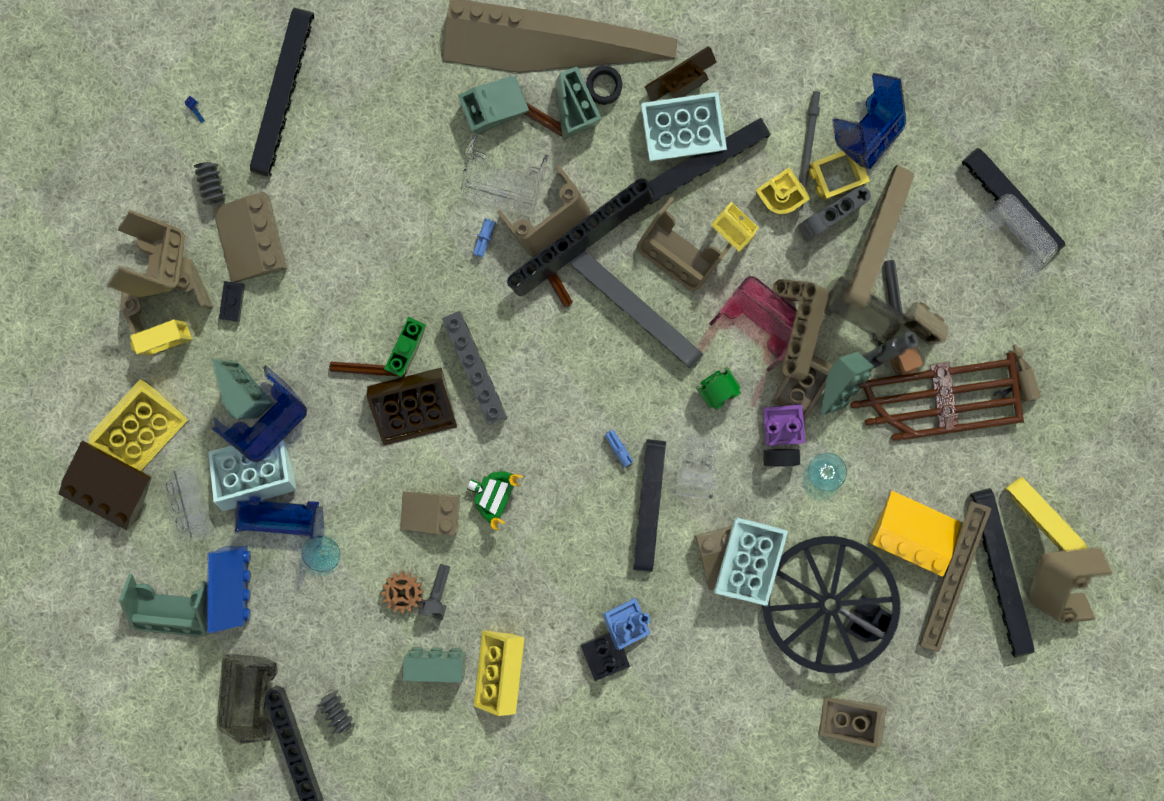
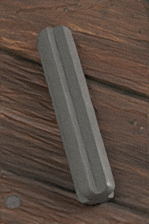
M887 260L884 262L891 315L894 317L901 316L903 311L895 260Z

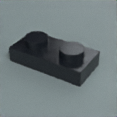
M224 281L219 319L240 322L245 284Z

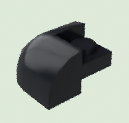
M862 594V596L860 597V599H866V598H868V597H866V596L863 595V594ZM880 603L855 605L849 611L884 633L888 629L892 611ZM847 617L845 618L843 626L846 632L866 643L882 639Z

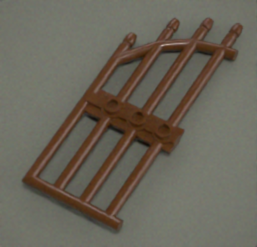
M1014 352L1006 353L1007 359L957 367H950V362L931 364L930 371L870 379L864 383L862 382L859 386L860 389H864L867 399L851 402V408L872 406L880 415V417L866 419L865 425L872 426L874 424L888 423L903 432L891 435L892 441L1024 423ZM1002 367H1008L1010 378L953 386L952 375ZM932 378L933 383L932 390L875 398L871 389L874 386ZM1011 386L1012 397L956 405L954 394ZM935 397L936 404L935 409L889 415L881 406L883 404ZM1014 405L1015 416L964 424H959L957 413ZM937 416L939 427L914 430L900 421Z

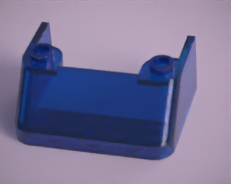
M873 73L874 92L866 100L868 113L859 123L835 117L832 119L836 145L860 167L872 168L905 128L906 112L901 78Z
M267 365L263 367L264 374L273 383L271 395L277 402L252 427L244 422H236L228 429L215 417L211 419L212 430L252 462L262 461L307 415V408L303 401Z
M249 496V500H237L235 533L259 531L310 536L309 539L324 536L323 506H319V502L307 501V504L261 501V497Z

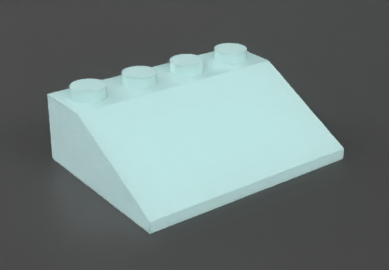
M718 92L641 103L642 123L650 162L727 150Z
M282 431L208 452L213 500L222 511L297 491L295 476Z
M735 517L714 593L767 606L788 531L776 526Z

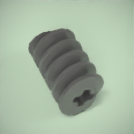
M204 162L194 165L195 168H198L195 170V174L199 176L197 177V182L202 183L198 188L203 191L200 193V196L205 198L202 201L204 205L221 202V198L226 196L225 193L219 192L224 189V186L217 184L222 181V178H216L220 171L214 170V168L219 166L218 163Z
M338 690L324 696L317 705L318 707H325L321 711V714L328 713L325 721L332 720L328 727L335 726L332 734L345 732L356 724L350 723L353 718L352 716H347L349 710H342L345 707V703H339L342 697H335Z

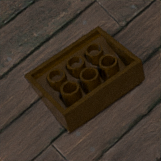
M442 367L367 386L366 397L383 446L457 427Z
M82 441L62 479L59 495L128 530L140 517L151 476Z

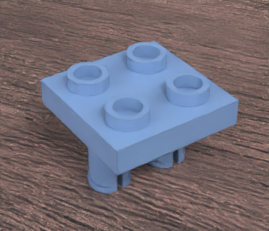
M636 598L602 613L616 650H620L651 634L647 626L650 622V616L647 613H642Z

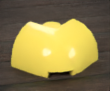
M790 167L756 189L766 207L778 214L790 213L810 200L802 183L799 182Z

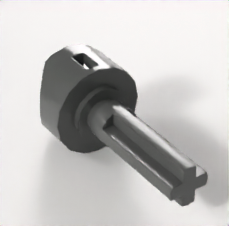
M439 565L430 599H422L418 614L425 616L432 614L434 618L443 620L447 606L442 605L440 601L450 566Z

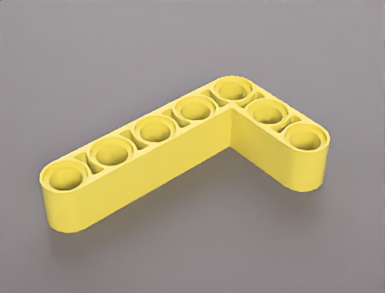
M1019 477L1005 488V491H1009L1012 495L1011 499L1059 549L1058 551L1088 549L1085 542L1024 478Z

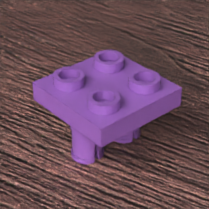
M802 404L763 407L766 446L805 443Z

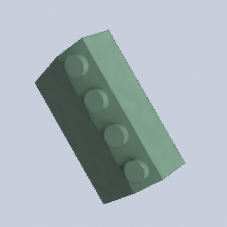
M218 358L212 360L223 404L231 418H236L237 420L258 419L275 404L238 361Z

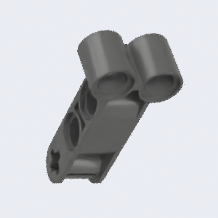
M858 187L819 213L813 214L797 225V227L808 242L834 223L867 203L871 197L870 191L866 187ZM841 203L846 206L847 211L841 209ZM825 213L831 216V221L825 218Z

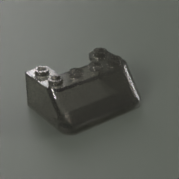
M225 654L223 656L217 726L219 731L240 744L270 741L273 727L272 723L263 716V710L266 707L265 691L267 690V681L273 680L278 672L276 662L263 656Z

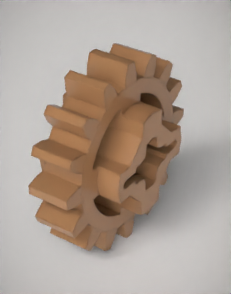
M401 571L399 576L395 572L392 574L393 579L390 577L386 579L389 584H383L382 586L386 589L381 592V595L386 596L383 603L389 602L387 608L389 609L393 606L395 613L398 609H401L402 614L405 613L406 609L411 612L413 610L412 605L417 608L419 606L417 601H422L423 597L419 596V594L424 592L423 589H419L422 582H416L417 576L411 578V572L404 575V571ZM398 580H406V581H408V582H407V583L400 584V583L397 582V581H398ZM412 587L415 589V597L411 594ZM404 588L406 590L405 595L400 596V590ZM390 589L393 590V594H394V597H393V598L391 597ZM405 601L408 604L402 605L398 604V602Z

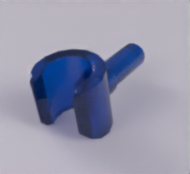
M189 96L185 100V105L192 110L201 123L204 122V118L195 108L199 102L192 96Z

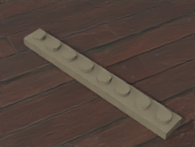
M973 501L969 505L952 558L944 574L919 643L922 647L937 652L940 651L991 508Z

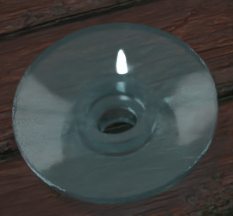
M822 453L811 461L808 468V476L816 488L823 491H833L844 483L847 476V468L839 456L833 453ZM825 468L830 470L828 475L823 474Z
M314 536L307 540L302 548L304 563L310 569L317 572L332 570L340 560L339 546L334 540L326 536ZM319 549L325 550L326 553L321 554Z

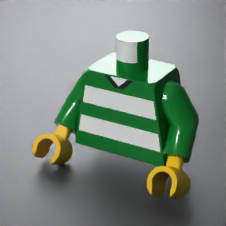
M506 471L492 472L483 478L482 483L471 479L468 484L467 490L477 494L474 499L476 509L483 519L490 523L491 527L497 531H500L497 527L499 522L505 524V521L499 518L502 516L514 486H521V484L517 483V478H523L522 475Z

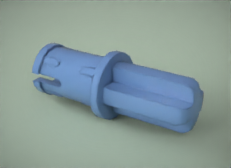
M484 218L480 234H477L478 239L473 251L474 255L478 257L484 256L487 245L492 240L490 237L496 224L495 221L491 222L490 219Z
M610 430L607 432L605 437L613 449L612 452L616 454L622 466L625 467L633 462L625 448L626 445L622 444L615 431Z

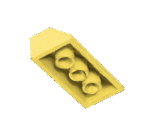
M482 631L474 707L497 716L516 714L525 637L510 633Z

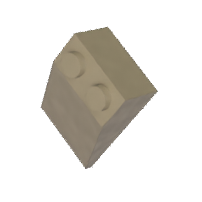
M922 302L913 303L899 322L928 345L945 342L948 333V326L944 323L945 320L938 314L933 315L928 311L929 307Z
M813 355L807 377L803 380H797L785 376L771 403L777 406L802 404L803 418L806 420L826 387L828 371L833 365Z
M403 491L401 530L456 535L458 533L460 495Z
M732 526L695 535L709 591L714 590L716 587Z
M825 697L820 735L878 748L883 742L887 706Z

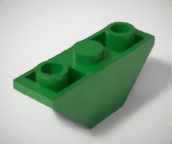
M408 316L384 368L385 370L403 377L422 341L426 324Z

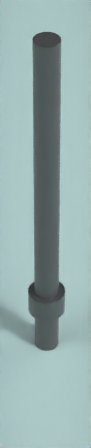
M813 91L811 106L808 108L809 121L800 183H802L805 190L807 188L816 120L820 113V107L818 106L821 92Z

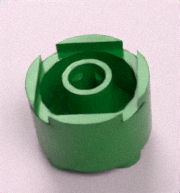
M728 367L723 368L724 372L720 373L718 370L701 381V387L696 386V390L708 408L713 407L717 410L725 404V400L728 398L733 399L741 394L739 390L741 386Z

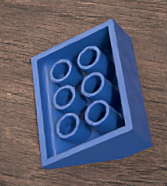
M224 546L208 553V633L243 626L250 619L251 612L250 609H247V601L250 600L251 592L250 589H247V582H250L251 572L247 569L248 563L251 560V552L248 551V546Z

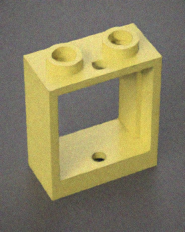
M856 146L817 160L810 165L809 169L811 179H815L817 183L816 193L819 198L822 197L823 201L870 182ZM847 156L857 182L829 192L819 166Z
M732 202L718 214L711 224L738 251L754 237L759 228Z
M172 320L131 335L132 341L130 345L136 354L150 356L191 341L192 337L186 322Z

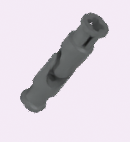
M909 331L904 333L902 337L894 338L862 356L876 368L904 354L907 349L917 347L918 340L916 335Z

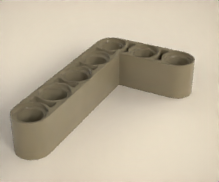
M778 279L773 285V293L786 300L799 302L782 370L788 377L803 380L809 373L829 293L826 288L812 282Z

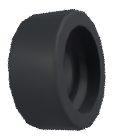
M610 66L596 67L587 77L586 86L593 101L597 104L607 105L613 103L619 98L622 91L623 82L621 75ZM603 74L611 76L616 84L614 92L606 97L596 94L593 89L595 78Z
M764 450V466L800 465V450Z

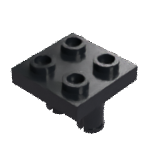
M610 633L581 644L595 681L630 667L624 649L616 650Z

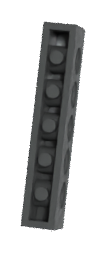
M457 311L442 318L488 424L508 417L462 312Z

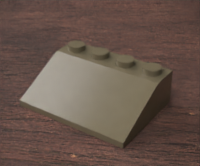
M261 192L245 196L214 208L231 282L287 270L268 194Z

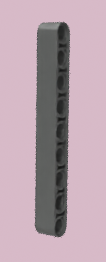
M583 251L569 262L590 283L597 286L605 296L612 299L620 309L627 312L635 322L642 325L650 335L657 338L658 342L672 351L673 355L687 364L688 368L692 369L704 355L586 251Z

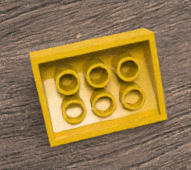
M891 490L868 543L943 577L952 558L961 522Z

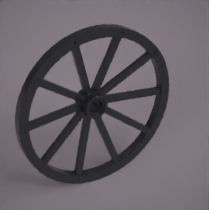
M822 536L802 541L791 547L781 556L776 576L781 577L819 601L815 603L770 606L769 598L768 605H762L763 616L769 634L786 656L799 665L817 672L844 673L871 663L887 648L898 627L900 596L891 571L875 552L851 539L837 536ZM821 544L840 545L830 593H828L809 547ZM846 546L861 552L874 562L836 595ZM803 550L823 596L780 571V569L791 557ZM877 567L884 575L891 593L890 597L841 600ZM827 599L835 600L836 608L828 610L825 607V601ZM892 602L891 620L886 633L843 609L842 606ZM820 608L818 612L785 640L778 633L771 614L772 611ZM838 613L879 636L882 640L871 652L858 659ZM825 614L816 661L813 662L797 654L788 645ZM831 616L834 618L853 662L838 665L821 664Z

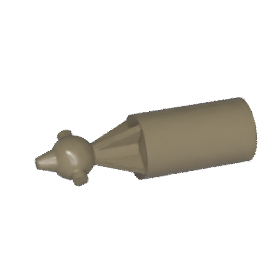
M1014 344L1012 352H1014L1016 359L1018 383L1023 401L1026 402L1040 398L1041 394L1032 367L1022 358L1023 350Z

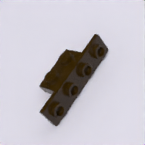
M707 46L647 84L645 90L650 101L654 102L667 93L673 98L685 97L695 88L701 87L703 83L709 80L704 70L716 63L712 49Z

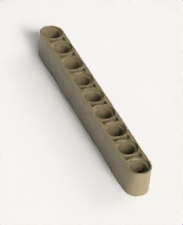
M895 165L889 175L843 301L861 310L865 308L870 299L914 177L913 172L899 165Z

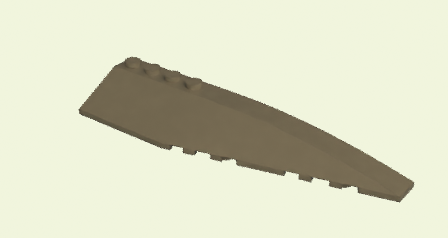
M449 0L443 61L512 72L675 59L678 39L564 15L469 0Z

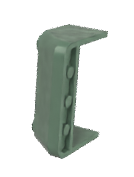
M128 574L119 602L131 628L139 631L195 637L206 635L208 629V586L206 581H202L200 589L193 591L191 597L155 594L150 585L145 583L136 584L133 574Z

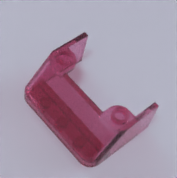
M748 276L723 304L709 325L712 326L722 315L729 319H735L741 313L746 315L771 335L767 342V348L775 355V358L766 369L769 372L786 355L797 310L758 278Z

